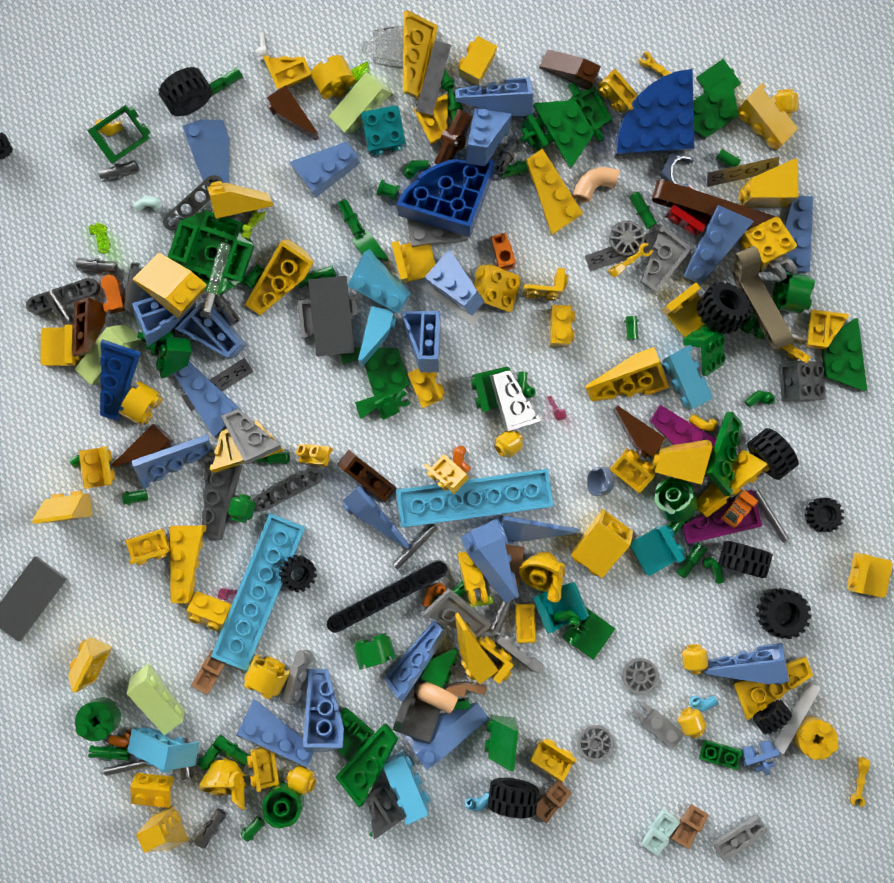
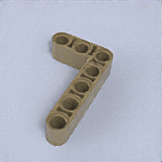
M751 246L735 253L732 275L738 288L748 296V301L751 302V312L771 348L775 351L793 343L794 340L787 324L758 275L761 256L755 246Z

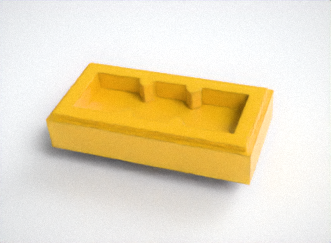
M515 604L516 642L536 643L535 604Z

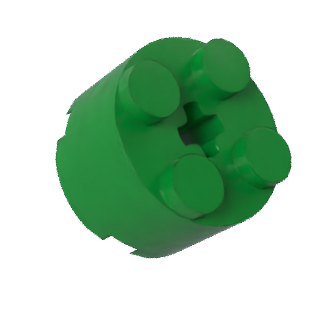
M786 272L787 277L780 282H776L772 299L776 307L780 311L796 314L802 313L805 309L809 310L812 304L810 297L815 286V280L809 276L792 275L790 272Z
M667 478L661 481L655 489L654 501L660 514L666 520L678 524L690 518L697 510V499L688 481Z
M383 633L374 636V641L369 642L367 638L354 643L355 647H353L359 670L364 669V665L366 668L385 663L390 660V656L392 660L397 658L390 636Z
M99 697L83 705L75 717L77 735L88 741H100L112 734L121 722V711L115 705L116 703L109 698Z
M279 782V785L273 786L268 791L263 800L262 811L265 821L277 829L292 826L296 823L303 810L304 795H300L295 790L289 788L288 782Z

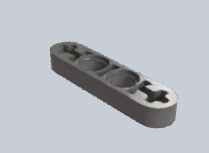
M217 175L207 177L164 217L163 225L170 231L177 230L181 218L176 220V227L168 225L170 222L168 218H175L177 216L174 213L176 210L184 219L192 217L210 201L208 191L202 187L204 185L206 188L210 186L211 179L222 181V183L223 180ZM196 192H204L206 199L203 202H198L195 199ZM183 204L191 206L192 211L189 215L182 213L181 206Z
M85 278L56 288L55 291L63 304L70 305L84 298L97 295L100 292V284L93 278ZM89 283L94 285V287H92V291L88 289H80V287L83 289L89 287ZM71 288L77 290V295L74 298L68 297V291ZM47 292L29 298L26 302L27 310L36 315L52 311L53 308L43 295ZM35 302H37V303H44V302H45V303H46V305L41 304V305L37 306L38 309H34V308L32 307V306L35 305Z
M310 468L257 495L253 499L256 503L255 509L266 511L319 484L322 480L321 471L317 468ZM311 471L313 473H318V476L316 477L317 481H307L309 485L306 487L305 481L301 478V476L304 475V478L306 479L311 476ZM294 480H299L302 484L301 489L298 491L293 490L291 487V483ZM278 488H281L285 493L284 497L280 500L274 496V492ZM270 493V497L274 501V503L272 504L271 501H268L265 503L264 508L263 506H258L257 503L260 502L259 498H261L262 500L269 498L267 494Z

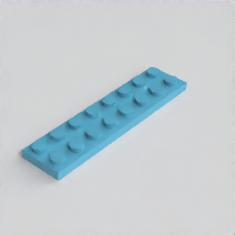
M548 469L469 479L455 494L449 489L445 492L438 484L396 490L401 528L554 507Z
M269 513L212 652V658L244 671L249 669L283 585L279 576V572H281L279 568L284 566L282 563L284 560L287 562L289 556L293 558V555H295L306 529L305 526Z

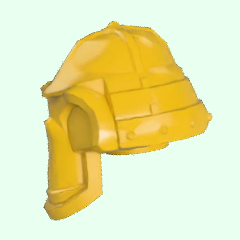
M549 551L538 552L524 561L519 567V575L522 581L536 590L548 592L547 599L551 602L556 603L560 601L566 565L562 562L559 563L557 558Z
M224 758L214 761L200 782L199 790L216 796L232 795V802L244 811L246 809L244 806V788L246 784L244 778L246 775L238 764L232 760Z

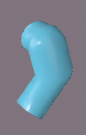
M714 695L706 700L698 696H692L689 700L690 706L701 712H705L719 704Z
M486 792L481 798H467L464 802L465 807L471 811H482L488 805L489 792Z

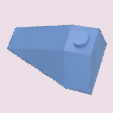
M530 77L505 79V83L502 84L489 82V85L483 88L475 85L455 89L456 102L491 111L511 113L512 116L520 118L533 115V92Z
M198 120L183 125L202 180L204 181L211 175H217L223 180V183H230V138L224 121ZM212 179L210 180L211 183L218 181Z
M358 486L343 500L345 503L343 507L350 515L353 513L356 517L403 547L408 548L410 546L363 486Z
M506 515L502 516L501 525L507 536V544H514V541L521 542L580 533L578 528Z
M499 518L461 536L460 538L468 556L501 599L508 603L518 598L519 593L515 574L511 572L509 562L512 561L511 555L507 554L505 546L508 543L507 536Z
M783 643L758 646L757 651L750 653L744 650L733 658L731 656H723L709 660V665L704 670L707 675L780 685L789 682Z
M309 669L303 748L306 752H329L343 749L344 726L328 669Z
M478 702L470 704V709H457L450 714H440L430 743H425L406 736L415 755L426 770H428L486 722L489 717Z

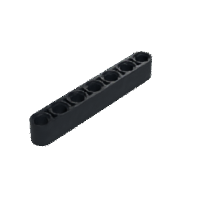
M435 560L345 607L329 617L327 628L333 633L340 632L441 579L447 573V564L443 560ZM442 564L444 571L441 574L435 573L433 570L434 565ZM425 573L427 580L424 583L418 582L416 579L417 574ZM407 582L410 585V589L403 592L399 584ZM390 591L393 594V598L387 601L383 598L382 593ZM367 600H373L376 607L370 610L366 607L365 603ZM350 609L358 611L357 618L354 619L349 616L348 612ZM333 618H338L341 621L340 627L337 628L332 625L331 621Z

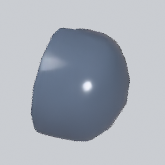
M606 467L590 470L587 477V487L591 495L606 496L611 492L615 480L612 471Z

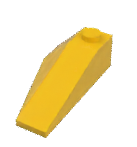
M282 240L246 301L245 306L262 315L305 279L314 264L312 258L303 248L291 240Z
M655 347L631 356L587 384L585 388L591 401L614 399L619 395L633 397V394L636 393L650 395L668 389L669 386Z

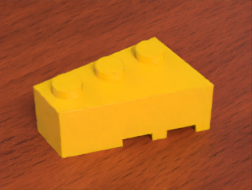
M762 82L748 96L737 112L739 118L743 122H747L755 134L761 135L766 140L767 145L777 151L798 130V127L784 110L780 112L774 104L777 100L774 96L770 98L764 91L766 86Z
M174 806L152 815L136 833L144 853L158 850L159 852L163 850L169 851L189 841L181 823V815L178 810H175Z

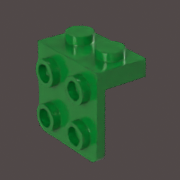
M702 325L699 329L692 331L691 334L683 338L684 346L691 345L692 347L701 348L703 376L710 375L725 363V336L720 331L715 332L712 328L709 329L707 325Z
M506 366L472 375L473 379H470L471 387L477 393V397L474 398L476 408L480 409L481 412L499 408L490 376L509 371V367Z

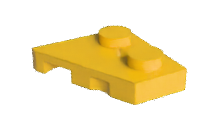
M267 55L263 56L277 90L285 85L289 88L312 78L305 57L290 58L288 56H280V58H271Z
M447 94L437 98L432 115L416 111V108L414 109V113L430 145L441 141L443 131L448 128Z
M811 309L809 312L806 347L826 350L849 317V314Z
M791 344L777 349L778 351H781V349L788 352L786 356L795 361L799 358L807 363L811 356Z

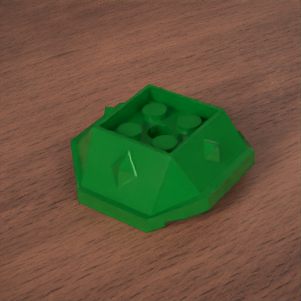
M204 211L190 218L180 220L167 257L192 271L206 283L207 286L204 292L221 296L243 282L254 245L251 238L241 237L244 231V224L242 222L227 217L215 218L214 213ZM212 251H218V254L215 258H210V253Z

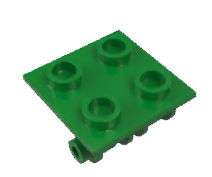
M586 608L589 617L582 620L576 629L570 626L562 638L594 660L616 628Z
M345 707L340 712L344 726L343 749L336 751L350 761L375 731Z

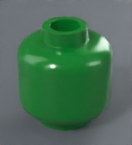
M239 494V497L231 498L228 515L231 516V520L246 523L247 520L253 518L256 503L250 500L251 496Z

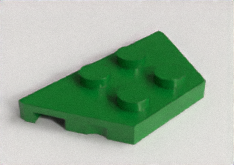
M731 75L693 101L694 132L699 137L707 139L737 118L738 112Z
M576 100L534 103L533 107L568 168L571 169L594 136L593 129Z
M855 318L841 327L826 350L821 349L824 376L826 379L837 381L845 386L859 389V391H868L858 318Z

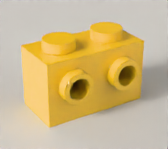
M477 36L474 42L471 41L467 47L468 54L465 58H461L458 68L460 77L480 86L497 54V46Z
M552 305L550 308L549 346L568 347L571 341H574V330H571V322L575 321V311H572V305Z

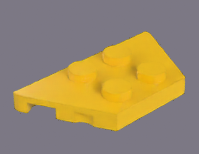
M258 420L254 421L255 424H256L261 430H264L265 432H267V433L269 434V436H270L274 441H276V440L272 437V435H271L268 431H266L265 428L258 422ZM228 430L221 431L218 438L219 443L214 452L216 456L213 465H210L212 473L244 464ZM281 446V449L273 453H270L264 457L283 452L284 450Z

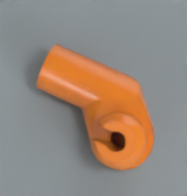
M435 583L427 587L422 605L429 607L433 602V598L442 595L446 591V587L442 583Z

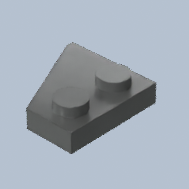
M385 783L368 795L372 835L375 840L405 819L406 815Z

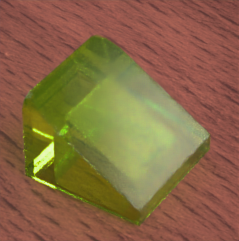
M368 61L351 69L357 82L366 72H370Z

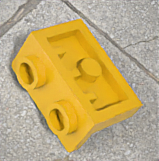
M418 368L407 373L422 409L443 400L442 395L445 392L441 384L437 385L435 377L438 376L436 372H420Z
M628 448L624 449L622 455L609 469L639 494L650 483L656 473L651 463L644 462L639 458L638 453Z

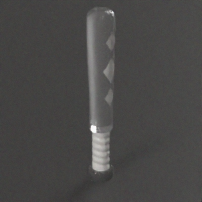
M222 242L218 246L207 289L208 295L203 311H200V316L210 319L212 317L210 311L231 249L227 243Z

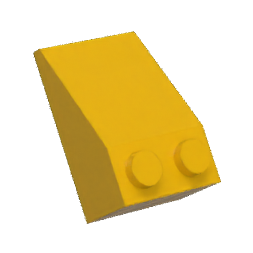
M216 181L211 183V186H207L215 218L273 206L271 198L265 192L230 183H222V181Z
M158 253L132 279L178 319L204 293L207 286L192 271L161 253Z
M74 491L70 492L71 496L64 497L63 493L51 495L52 499H45L32 520L33 524L92 517L90 494Z
M457 612L455 614L459 651L463 658L461 663L466 669L471 680L476 679L480 685L499 670L488 651L480 645L479 639Z
M93 637L81 642L78 647L79 654L77 658L72 660L69 666L71 670L68 678L72 692L77 693L96 682L112 649L111 646Z

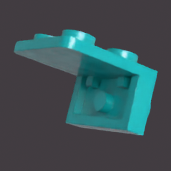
M397 105L362 112L361 117L369 154L373 153V156L385 154L384 151L386 150L398 152L402 151L403 147H406L400 110Z
M661 524L631 541L630 548L648 576L653 575L673 562L680 563L685 560L683 556L685 554L684 549L679 543L676 544L673 539L675 537L673 530L666 525Z
M575 582L562 585L561 599L556 603L547 599L548 592H541L533 597L535 607L538 609L547 634L553 633L562 626L569 624L567 620L556 622L554 619V613L570 609L580 616L581 621L589 617Z

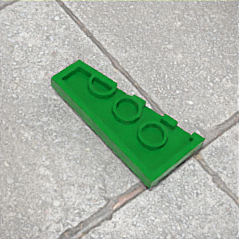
M733 411L726 412L705 472L725 497L732 496L733 489L730 488V483L735 478V473L732 472L733 463L737 462L738 457L735 448L739 446L742 422Z
M387 723L383 724L335 777L359 808L364 805L399 739Z

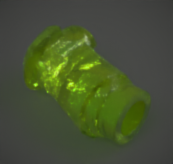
M95 222V225H89V233L91 235L96 234L98 252L103 254L109 253L111 242L107 236L108 227L102 223Z

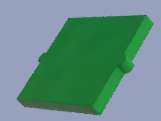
M724 58L696 77L704 89V93L730 75L733 78L734 89L741 84L734 74V69L729 67Z

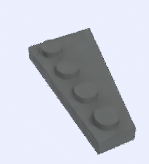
M204 456L205 492H203L204 510L202 525H207V528L203 535L222 540L229 517L230 501L235 495L242 466L238 465L212 473L210 465H213L215 458Z

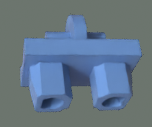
M770 740L759 743L763 754L758 756L753 746L743 748L744 761L742 763L744 767L760 762V765L754 767L756 773L763 771L766 776L770 775L769 768L775 767L773 761L766 762V760L781 755L779 749L775 750Z

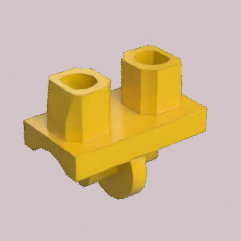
M299 444L296 455L300 457L298 462L318 467H327L330 461L329 455L332 453L333 448L329 446Z

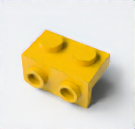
M445 454L432 467L427 463L424 465L428 470L426 474L434 482L438 479L439 482L437 484L445 492L449 489L455 494L470 478Z
M164 528L125 540L131 557L129 560L130 565L134 563L137 566L148 562V559L155 557V560L167 556L166 553L170 551V545Z
M196 591L186 610L187 618L194 624L201 623L206 625L212 631H221L232 604Z
M543 739L538 742L529 763L562 783L577 759L573 757L570 751L557 747L554 741Z
M261 747L249 750L250 756H247L248 767L252 768L253 775L250 776L251 787H255L258 793L261 792V789L279 785L275 754Z
M136 773L130 786L131 804L170 808L172 803L171 788L174 777Z

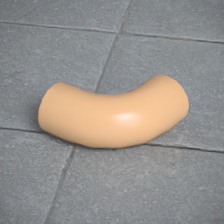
M598 167L589 170L580 177L575 186L573 198L582 202H590L593 192L597 187L605 186L615 189L620 170L609 167Z
M420 682L414 687V696L417 700L426 702L448 714L452 712L457 703L458 696L432 683Z

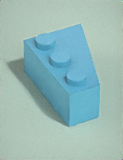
M370 249L363 253L348 284L352 289L397 314L404 309L411 295V292L396 276L389 272L386 266L375 257Z
M691 345L662 360L663 370L672 378L671 384L674 390L680 393V401L684 408H688V410L694 409L713 399L705 378L701 377L697 369L699 367L698 361L693 362L690 351H692Z
M150 727L132 728L127 752L135 755L136 759L146 761L148 765L158 767L161 772H171L172 769L195 766L200 743L196 741L186 743L183 742L184 738L179 736L177 740L169 738L168 733L163 735L160 730Z
M402 751L388 758L383 769L391 788L394 789L398 798L397 803L399 807L403 808L406 815L405 823L409 825L428 816L429 802L431 800L426 790L423 791L420 785L422 780L419 773H415L412 768L414 763L411 756L406 755L405 751Z

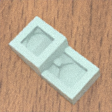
M662 809L641 843L642 846L658 856L669 843V837L680 824V820L665 809Z

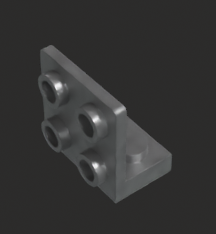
M795 361L779 364L782 402L825 399L826 389L823 362L808 361L805 363L804 361Z
M412 688L400 706L393 731L425 743H430L441 710L426 702L417 700L413 696L415 689Z

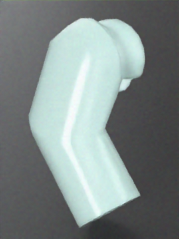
M145 196L133 204L137 212H140L147 206L152 207L154 211L162 208V204L159 202L160 199L153 196Z

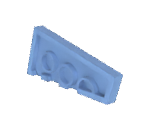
M799 196L789 205L785 218V227L797 244L794 250L785 255L795 263L798 273L810 272L813 196Z
M718 205L683 276L702 284L754 221Z
M189 361L188 366L173 374L214 438H216L226 428L221 416L239 407Z
M204 435L133 460L132 464L143 489L149 487L150 482L164 479L165 474L172 470L177 472L182 469L185 463H193L212 453L213 450L208 436Z
M435 620L383 677L396 697L402 702L447 635V632Z
M253 699L236 736L307 768L314 752H306L303 748V738L256 699Z

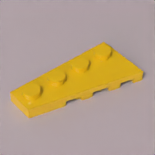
M406 10L403 12V93L419 100L438 25Z
M542 148L525 161L535 185L538 199L541 202L550 235H553L581 216L583 212Z
M742 449L738 454L737 462L733 463L732 472L735 473V478L730 483V488L733 489L732 495L739 494L742 491L741 488L747 483L751 482L752 484L758 479L757 476L763 471L768 472L770 470L768 464ZM712 482L697 499L698 507L696 511L708 517L726 504L730 496L725 497Z
M207 525L170 526L171 603H190L192 600L196 582L195 572L196 568L199 567L200 560H198L200 549L203 547L204 541H202L203 532H206Z
M803 656L786 663L789 682L780 685L745 680L732 682L746 720L751 719L754 714L763 711L770 703L776 699L779 700L789 690L795 689L813 676L807 657Z

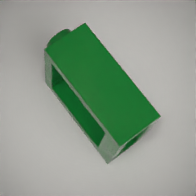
M126 104L87 130L111 164H114L151 139L149 137L150 130L144 123L142 125L137 120L139 115L132 106L129 108ZM124 113H127L143 137L116 155L99 130Z

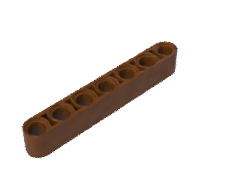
M658 180L656 182L652 201L656 204L668 208L676 205L690 215L709 221L717 206L720 205L753 220L754 222L747 230L776 217L666 180Z

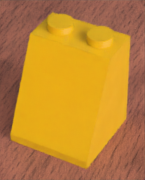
M792 159L751 178L739 190L738 201L741 202V205L749 208L787 207L799 197L798 159Z
M702 440L660 447L659 452H656L653 457L652 466L655 467L656 473L702 485L712 451L711 441Z
M602 508L574 546L571 556L575 562L586 566L593 575L603 578L630 546L633 530Z

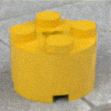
M334 55L328 57V62L324 64L322 61L319 62L311 71L312 79L324 100L335 96L337 98L345 96L347 94L346 90L357 82L342 55Z
M138 381L136 384L139 386L136 389L132 387L123 400L121 407L124 410H119V414L138 425L150 422L153 414H151L154 407L158 408L163 398L160 397V392Z
M255 655L244 677V686L247 689L260 692L267 699H272L273 696L280 694L290 671L289 669L286 671L284 669L285 665L275 658L266 656L263 659L260 658L261 655Z
M812 715L805 716L792 739L797 749L814 760L830 757L839 747L837 732L833 726L823 719Z

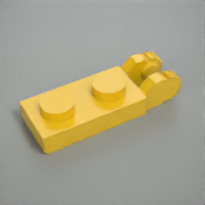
M467 552L458 553L457 558L471 605L477 604L474 592L479 589L482 602H488L483 574L468 556Z

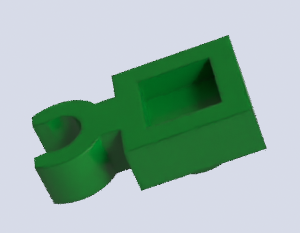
M404 390L398 392L396 397L389 394L374 402L382 420L399 413L398 407H406L410 404L409 399L401 401L402 397L407 395Z

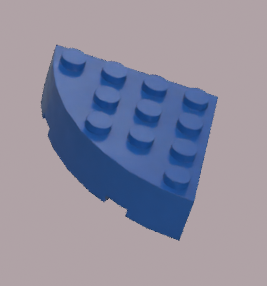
M687 69L661 77L637 96L631 104L634 108L630 112L627 111L619 126L615 140L614 156L687 152L694 149L693 69Z
M452 159L425 170L417 176V180L408 185L396 204L398 216L471 237L495 173V161L489 160L485 166L467 164L466 159Z

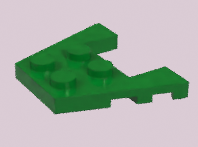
M354 347L355 353L340 354L343 365L358 361L361 347ZM378 348L364 366L374 396L355 402L360 419L377 409L375 401L389 394H392L394 397L398 392L409 386L398 348Z

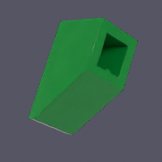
M165 337L164 345L160 346V359L157 358L156 369L159 370L161 378H166L188 366L192 353L188 338Z
M452 647L433 655L423 670L421 679L442 688L444 683L448 684L452 674L449 672L451 665L455 666L459 657L456 654L457 648Z

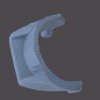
M669 153L660 176L663 180L677 184L673 178V166L678 160L693 163V157Z

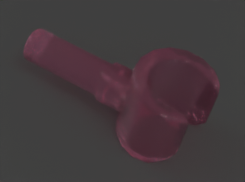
M552 396L547 397L554 410L555 419H566L565 409L558 410Z
M223 587L219 590L218 598L228 600L229 594L236 595L238 590Z

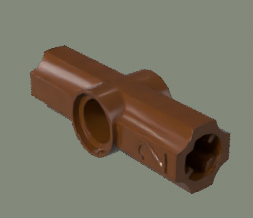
M457 110L450 128L445 129L441 135L442 146L435 159V164L454 159L457 151L464 148L466 143L464 135L471 122L472 115L462 110Z

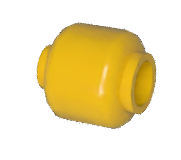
M793 89L778 90V94L774 95V98L777 100L774 104L780 112L784 110L789 117H792V113L798 111L799 95L793 92Z
M504 431L495 439L494 448L501 457L511 458L522 450L523 437L518 431Z
M700 644L687 645L686 649L682 651L684 669L691 671V674L703 673L702 670H705L709 665L707 650L702 648Z
M691 707L683 709L677 720L683 734L690 736L691 739L700 737L705 733L704 730L707 724L701 711L698 709L692 710Z
M297 766L294 770L291 769L286 777L288 787L300 795H306L308 792L311 793L317 780L312 770L302 766Z

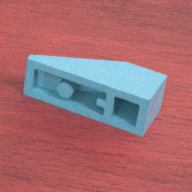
M371 306L358 358L359 366L365 365L390 336L391 329H395L397 318H394V311Z

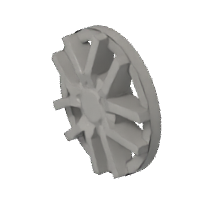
M622 220L617 223L609 234L611 248L622 256L636 254L639 252L640 245L645 241L642 227L631 220ZM624 224H628V230H625ZM620 225H621V231L616 229V228H617L618 226H620ZM639 231L641 235L635 236L634 233ZM613 233H617V234H619L620 236H619V237H615V236H613ZM637 239H641L640 244L636 241ZM613 240L619 241L616 247ZM632 243L638 247L637 250H634L631 245ZM620 244L624 246L622 251L617 249ZM628 247L631 252L625 253L626 248Z
M634 658L624 666L622 679L628 690L642 695L651 692L656 687L659 673L656 666L650 660ZM637 661H641V668L637 667ZM644 662L649 663L650 666L645 668ZM634 663L635 669L629 668V666ZM653 668L654 673L648 674L647 671ZM626 671L633 672L632 676L626 675ZM655 676L654 683H652L648 678ZM626 678L632 679L629 684H627ZM647 681L652 685L649 689L644 684ZM636 682L635 689H632L631 686ZM641 684L645 689L644 691H638Z
M590 725L583 728L579 734L577 745L585 759L599 762L610 756L613 751L614 740L609 730L605 727ZM594 728H598L600 731L596 734ZM590 729H592L593 732L592 736H589L587 733V731ZM605 731L607 734L601 738L600 735ZM584 733L588 739H581ZM610 738V744H608V743H606V742H604V741H605L606 739ZM581 743H588V746L581 747ZM603 745L610 747L608 752L602 749ZM588 749H589L588 756H587V755L583 752V750H588ZM592 751L596 752L595 758L591 757ZM599 751L603 752L605 755L599 757Z

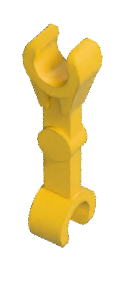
M647 51L643 52V56L648 59L647 61H643L641 58L638 59L639 65L651 68L661 76L671 74L662 65L656 63Z
M641 244L639 252L628 257L623 263L608 269L610 276H618L626 266L634 263L642 255L650 256L653 250H649L647 253L643 251L644 247L649 244Z
M865 757L858 758L859 775L856 780V793L850 797V803L855 806L856 799H860V807L865 805L862 791L865 785V775L870 768V761Z

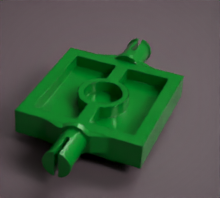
M575 82L569 84L568 88L573 95L569 100H576L593 129L598 143L602 142L605 138L600 129L612 122V118L595 86L587 91L580 92Z

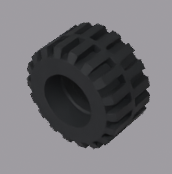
M187 67L174 72L164 80L158 90L159 96L166 107L176 117L185 116L199 110L209 101L213 93L199 68Z
M715 282L698 301L697 311L699 312L697 314L709 329L712 328L715 332L720 331L721 334H731L737 331L750 315L752 310L750 308L751 302L748 301V296L738 289L737 286H733L728 282Z
M765 428L747 443L749 453L766 462L770 470L765 473L776 480L782 479L799 465L797 455L790 444L779 433L770 428Z
M724 541L718 564L727 569L759 578H767L773 555L759 548L733 541Z
M784 588L771 589L772 592L767 591L764 593L766 597L759 599L761 605L757 604L756 608L759 609V612H756V616L760 618L758 622L765 631L781 639H792V636L797 638L800 636L799 632L804 633L806 631L804 627H809L810 623L807 621L811 619L812 615L808 614L811 608L806 605L808 601L802 598L801 594ZM787 602L792 610L791 617L786 623L778 624L775 618L776 609L780 604Z
M494 779L490 782L487 807L496 814L518 819L533 817L537 811L539 789L534 784L521 779Z

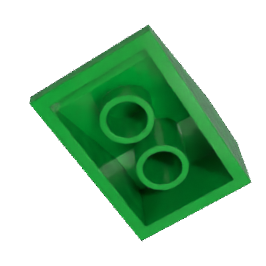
M492 715L491 721H487V732L490 735L489 740H485L484 752H488L490 760L509 771H514L518 740V727L515 717Z

